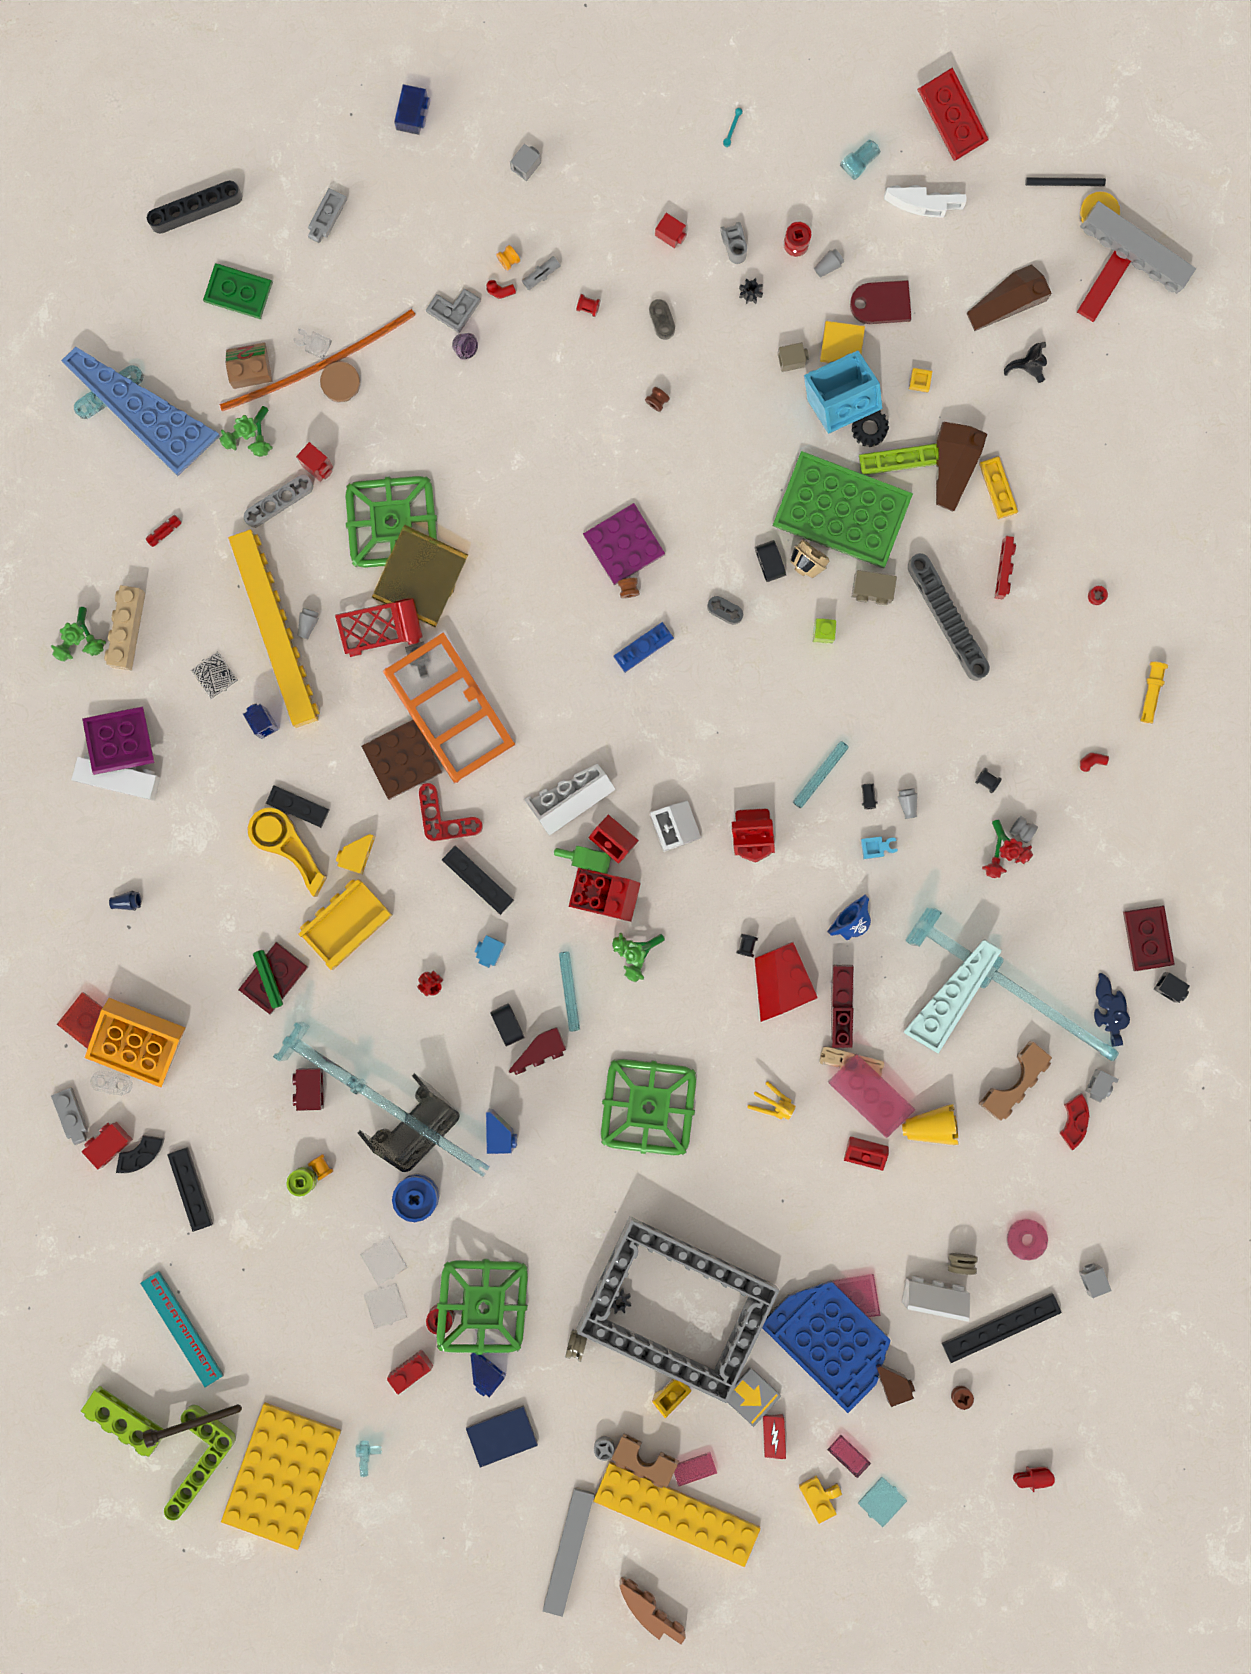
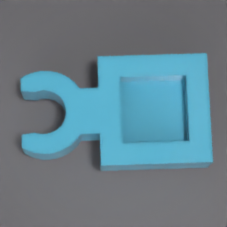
M882 836L861 839L863 859L884 857V851L888 853L897 852L898 849H891L889 847V843L896 841V838H889L885 842H882Z

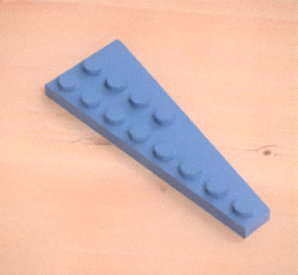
M77 347L61 360L177 476L220 437L216 431L205 426L202 422L195 420L187 415V413L182 410L180 411L167 401L144 387L142 388L129 378L122 376L114 369L107 367Z

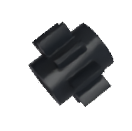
M746 278L745 285L739 286V289L743 291L740 293L739 298L744 297L746 304L752 301L756 304L757 297L762 298L763 293L759 291L762 289L763 284L758 285L756 278L751 281Z
M621 1288L619 1296L615 1297L611 1308H614V1314L621 1310L623 1313H626L625 1307H631V1302L627 1301L631 1294L625 1295L624 1288ZM619 1297H622V1302H620L619 1305H616V1300H618Z

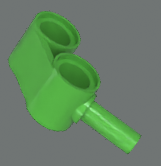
M576 846L573 851L559 848L554 850L555 856L571 859L572 866L583 869L590 868L591 871L608 874L611 857L605 852L593 851V849Z

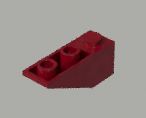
M558 1027L539 1034L509 1069V1074L514 1072L515 1075L527 1071L525 1067L531 1064L537 1067L544 1064V1059L552 1056L554 1060L563 1056L566 1046Z

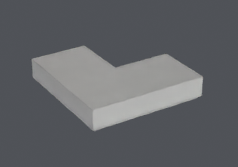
M465 288L454 304L436 294L427 307L426 312L460 333L481 302V299Z

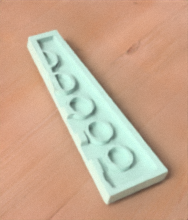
M984 939L909 1024L904 1033L939 1054L1002 949Z

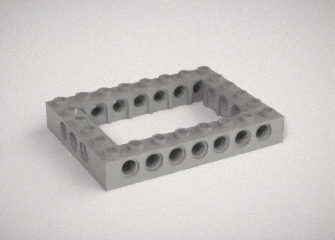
M629 1216L577 1326V1333L727 1403L780 1290L776 1285ZM639 1245L647 1248L651 1253L654 1251L665 1256L670 1262L673 1260L684 1265L689 1271L692 1269L701 1273L706 1279L711 1278L718 1281L725 1288L728 1286L737 1290L744 1297L746 1295L749 1296L714 1370L607 1320L611 1313L610 1308L614 1299L620 1294L619 1289L623 1280L629 1275L628 1270L631 1263L638 1256Z

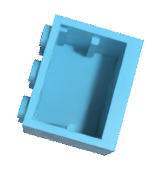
M859 351L847 354L843 358L830 362L804 375L807 400L828 434L882 409L880 383Z

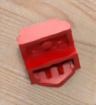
M749 809L736 811V821L732 822L735 855L756 863L768 857L771 853H775L773 821L770 819L769 810Z

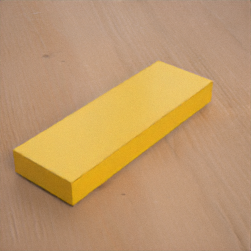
M999 456L980 462L979 466L998 520L1017 514L1018 509Z

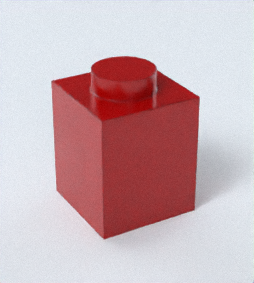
M668 213L663 216L655 228V236L674 249L678 243L682 244L687 236L685 233L686 225Z

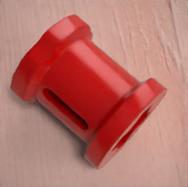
M581 294L576 311H584L596 317L601 300H593Z

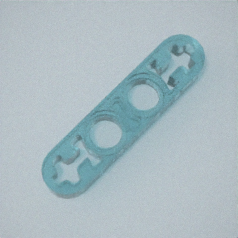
M131 365L119 372V374L129 378L137 385L143 381V373L137 366ZM131 372L136 374V379L130 378ZM91 391L75 402L74 411L80 418L88 419L107 406L103 402H96V395ZM90 399H91V401L96 405L95 407H93L92 405H90V404H91V403L89 402ZM82 405H84V406L87 407V408H86V410H87L86 413H84L83 411H81V410H82V408H81Z

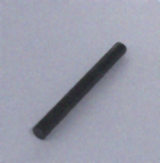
M1026 177L1025 180L1026 186H1105L1106 184L1105 178Z

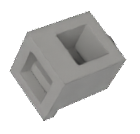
M1095 1069L1086 1092L1091 1094L1090 1098L1101 1102L1106 1096H1110L1113 1091L1112 1083H1117L1119 1079Z

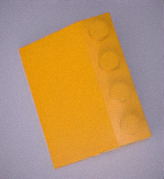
M108 998L100 1012L84 1058L155 1086L162 1087L186 1027Z

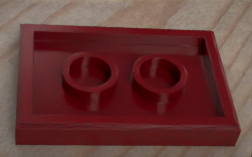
M1165 906L1123 912L1133 971L1175 965Z
M276 942L268 951L266 957L283 1000L307 970L308 966ZM256 966L238 990L271 1015L275 1009L271 1007Z

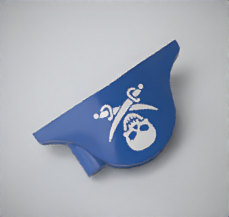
M863 895L846 907L827 932L831 936L840 934L846 940L863 935L869 929L871 923L868 913L869 898Z

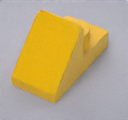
M672 1379L662 1390L654 1394L652 1402L664 1418H667L692 1390L688 1385Z

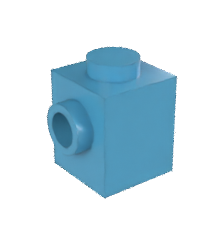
M486 935L484 941H479L474 951L477 953L476 958L480 959L478 963L488 968L490 965L495 966L505 944Z

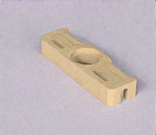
M827 1046L822 1048L819 1060L822 1065L824 1062V1064L857 1074L861 1072L873 1077L877 1075V1079L881 1078L882 1069L884 1068V1062L881 1060ZM849 1057L857 1059V1066L855 1068L847 1067L846 1061Z

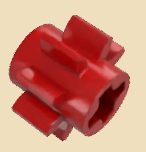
M435 971L431 973L424 972L420 975L418 979L420 984L417 988L426 997L428 995L434 996L441 991L442 986L440 983L443 979Z

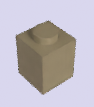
M802 342L782 346L778 349L777 354L781 372L805 368L809 355L807 348L804 349Z

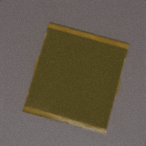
M404 525L391 555L386 560L384 571L372 598L384 604L405 598H413L418 619L436 627L449 597L454 593L455 584L468 554Z

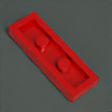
M1006 536L1002 540L995 599L1002 600L1006 597V594L1009 595L1011 583L1008 582V578L1013 572L1014 564L1011 563V557L1016 551V543H1013L1014 537Z

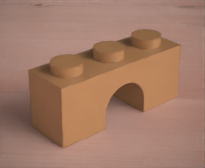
M624 1433L611 1459L615 1461L614 1464L623 1469L627 1467L633 1470V1474L640 1478L647 1477L651 1479L652 1484L657 1487L663 1488L664 1486L667 1488L679 1460L660 1452L656 1461L646 1463L639 1456L642 1442Z

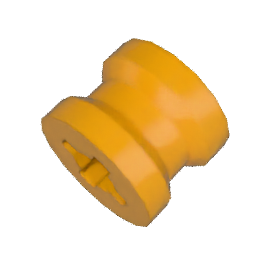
M510 245L506 246L503 252L496 254L499 262L507 271L511 269L514 263L518 264L520 262L518 254Z

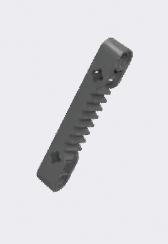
M921 553L914 555L908 563V571L967 676L974 681L981 680L989 673L990 666L977 642L973 639V636L969 633V629L965 626V622L961 619V615L957 612V608L953 605V601L945 591V587L942 585V581L928 556ZM914 562H922L924 568L921 570L917 569ZM974 665L981 666L982 674L974 672Z

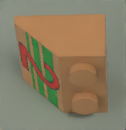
M265 342L226 350V369L229 383L233 389L273 382Z

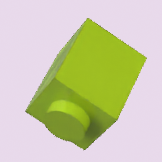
M816 618L814 621L813 642L832 644L835 641L836 620Z

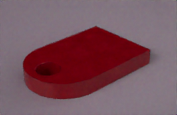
M909 280L860 285L853 292L850 300V310L853 316L864 324L910 322ZM863 300L866 306L859 309L855 306V301Z

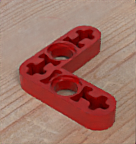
M425 783L420 787L419 799L424 834L427 839L441 841L475 836L481 833L483 824L476 817L442 821L436 787L430 783ZM426 787L434 791V793L430 794L431 801L435 800V804L428 803L424 805V801L428 802L427 796L423 795ZM428 807L436 809L437 814L435 817L428 818L425 811ZM438 820L439 823H434L436 830H439V833L433 838L432 835L428 834V831L432 830L431 824L427 825L426 821L433 822ZM471 821L479 824L475 832L469 828L465 829L466 834H462L463 826L461 822H465V826L471 825ZM453 823L459 826V832L456 835H451L448 832V827Z

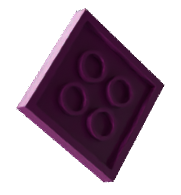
M634 503L583 533L584 538L613 585L618 584V581L628 578L665 555V552Z
M143 707L82 718L93 775L155 763Z

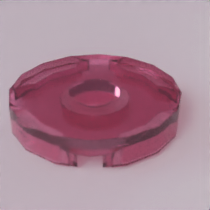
M1022 1219L1011 1225L1006 1241L1012 1254L1028 1261L1043 1255L1048 1245V1236L1041 1224L1035 1220ZM1025 1234L1032 1236V1242L1029 1245L1022 1243V1237Z

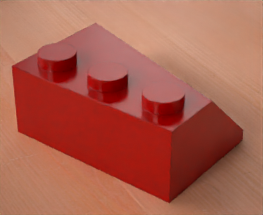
M794 942L754 958L760 1022L781 1015L818 998Z

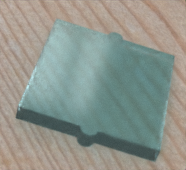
M881 1477L858 1504L868 1513L869 1518H873L884 1527L907 1500L897 1491L896 1486H892Z

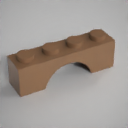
M1029 1041L1017 1056L1021 1066V1074L1017 1083L1006 1090L991 1088L979 1102V1105L1000 1121L1003 1118L1007 1119L1013 1111L1011 1108L1014 1104H1019L1026 1095L1024 1092L1027 1088H1032L1037 1083V1076L1040 1072H1045L1051 1065L1049 1061L1052 1057L1034 1042Z

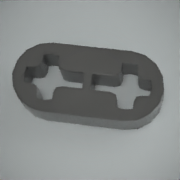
M714 596L708 601L707 609L712 615L732 625L741 622L743 611L739 606L719 596ZM719 601L720 607L724 608V611L719 608L716 611L713 610L711 603ZM728 610L733 613L736 610L739 618L731 620V615L726 611Z

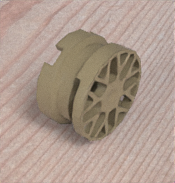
M961 1253L949 1254V1272L966 1275L977 1274V1268L975 1267V1263L978 1262L977 1256Z
M572 1329L565 1358L570 1359L573 1357L581 1362L587 1338L579 1335L577 1330Z

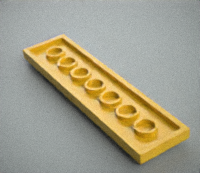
M610 1461L593 1499L595 1503L742 1567H745L761 1529L758 1525L673 1488L657 1487L652 1484L651 1479L647 1477L640 1478L634 1475L633 1471L627 1468H620Z

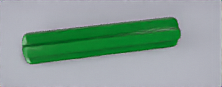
M256 951L253 953V957L271 1007L273 1009L281 1007L283 1001L265 951Z

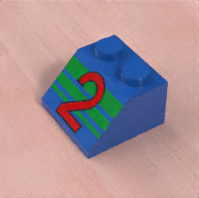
M488 1109L486 1112L487 1154L512 1153L517 1146V1134H513V1128L493 1109Z

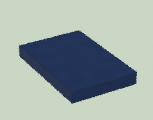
M524 1405L466 1427L480 1468L538 1446Z

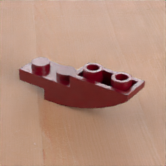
M832 965V1048L853 1047V965Z

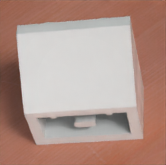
M688 801L670 805L650 813L663 852L701 839Z

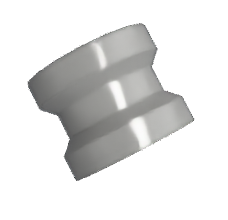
M607 1436L599 1437L594 1444V1453L599 1460L607 1461L613 1457L614 1442Z

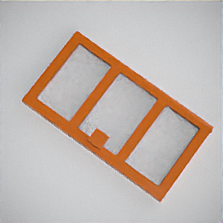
M444 632L383 670L384 675L454 783L459 782L465 776L515 745Z

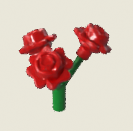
M994 820L992 824L998 836L995 856L992 857V863L982 866V869L986 870L988 877L1000 878L1001 874L1007 873V870L999 865L1000 852L1002 858H1006L1008 861L1015 859V863L1021 862L1022 864L1028 862L1032 858L1033 853L1031 845L1022 847L1023 843L1021 841H1017L1015 838L1009 839L1003 830L1000 820Z

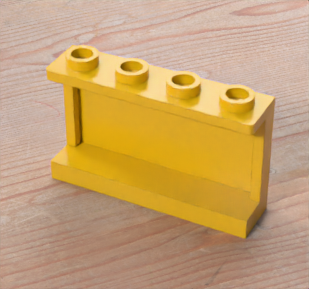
M352 879L345 886L346 890L341 895L337 893L330 899L331 904L326 909L325 907L319 909L315 913L316 918L311 922L309 920L300 927L301 932L298 933L326 962V966L330 970H334L393 916L360 879L356 881Z

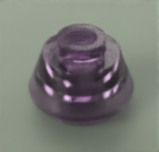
M462 333L453 339L452 348L456 355L462 360H468L475 355L478 349V342L474 334Z

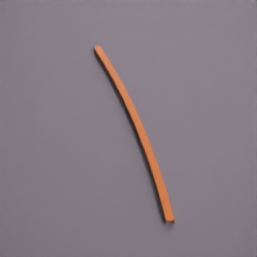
M411 309L381 329L335 355L269 386L219 404L222 411L231 409L308 377L381 338L414 317L415 313Z

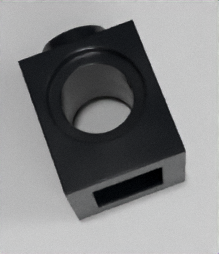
M1164 972L1153 990L1174 1003H1180V1001H1184L1188 996L1190 985L1171 973Z

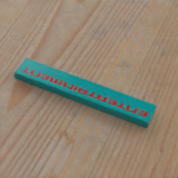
M158 1271L140 1283L203 1386L207 1387L223 1376L222 1371L161 1273Z

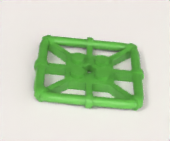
M389 476L385 477V479L357 481L346 486V529H348L350 557L355 567L390 566L388 564L389 560L399 565L403 564L392 558L363 559L377 543L390 542L391 554L397 557L393 550L396 549L395 545L398 539L410 540L401 536V532L414 537L412 523L428 522L429 545L438 549L436 534L437 515H435L433 488L430 483L431 480L427 476L391 478ZM418 484L406 499L392 501V486ZM386 487L387 501L372 502L358 489ZM425 488L427 515L411 516L410 504ZM353 494L370 507L371 520L355 521ZM391 516H393L394 520H397L394 526L386 524V521ZM371 527L372 539L358 554L356 528ZM410 540L416 546H419L431 553L437 554V552L431 549L429 550L427 547ZM424 554V555H423V556L428 557V558H430V559H432V560H435V558L432 557V556H429V555H427V554ZM415 555L411 556V557H413V558H415V559H417V560H419V561H422V562H424V563H425V562H428V561L423 560V559H421V558H419V557H417V556H415ZM399 557L411 564L415 563L405 557Z
M614 1059L611 1061L607 1075L605 1099L602 1100L604 1108L601 1125V1143L604 1146L607 1145L615 1149L640 1151L641 1154L649 1152L673 1156L684 1155L690 1142L692 1116L695 1115L693 1107L696 1090V1072L694 1069L691 1070L685 1066L661 1064L653 1060L651 1062L618 1059L616 1061ZM621 1067L650 1070L649 1086L634 1085ZM616 1071L630 1087L629 1102L613 1100ZM656 1071L684 1075L668 1089L654 1087ZM688 1080L685 1109L669 1107L671 1093ZM647 1102H651V1105L655 1107L654 1110H650V1113H646V1109L643 1108V1105H646ZM612 1106L628 1108L627 1121L609 1135ZM668 1113L684 1114L681 1144L667 1127ZM629 1126L643 1128L642 1143L613 1139ZM649 1128L663 1130L676 1147L647 1144Z
M483 1259L482 1261H447L443 1265L439 1303H437V1309H439L436 1336L437 1348L440 1351L449 1353H476V1355L518 1352L523 1341L525 1311L528 1308L526 1304L527 1266L519 1262L490 1261L489 1259ZM455 1269H482L481 1286L468 1285ZM490 1269L515 1270L500 1286H489ZM450 1273L464 1289L463 1303H448ZM520 1277L518 1304H504L505 1291ZM484 1302L488 1307L481 1313V1310L478 1308ZM447 1310H462L461 1324L445 1338ZM504 1311H517L515 1339L503 1326ZM466 1329H478L476 1344H451ZM485 1329H498L510 1344H484Z

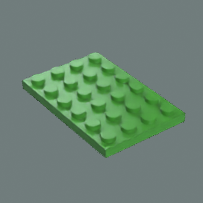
M801 451L773 527L884 569L913 493Z

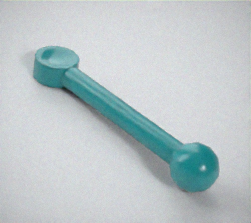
M741 108L735 110L736 115L727 138L723 141L725 147L731 145L730 139L738 118L743 113Z

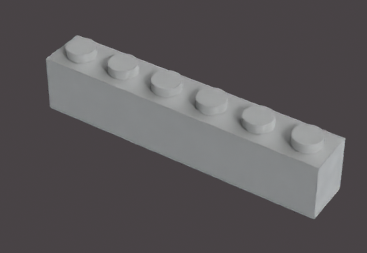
M1100 201L1092 207L1080 226L1087 235L1094 236L1103 246L1110 247L1116 251L1120 258L1129 259L1136 269L1143 270L1149 274L1152 280L1159 281L1170 292H1175L1176 294L1180 292L1196 270L1194 266Z

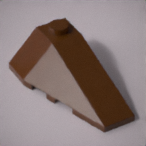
M1031 264L1009 275L967 312V316L974 331H977L1046 302L1052 293L1044 275Z
M942 422L937 438L939 460H936V467H939V475L936 480V505L952 512L955 511L982 454L987 433L972 426Z

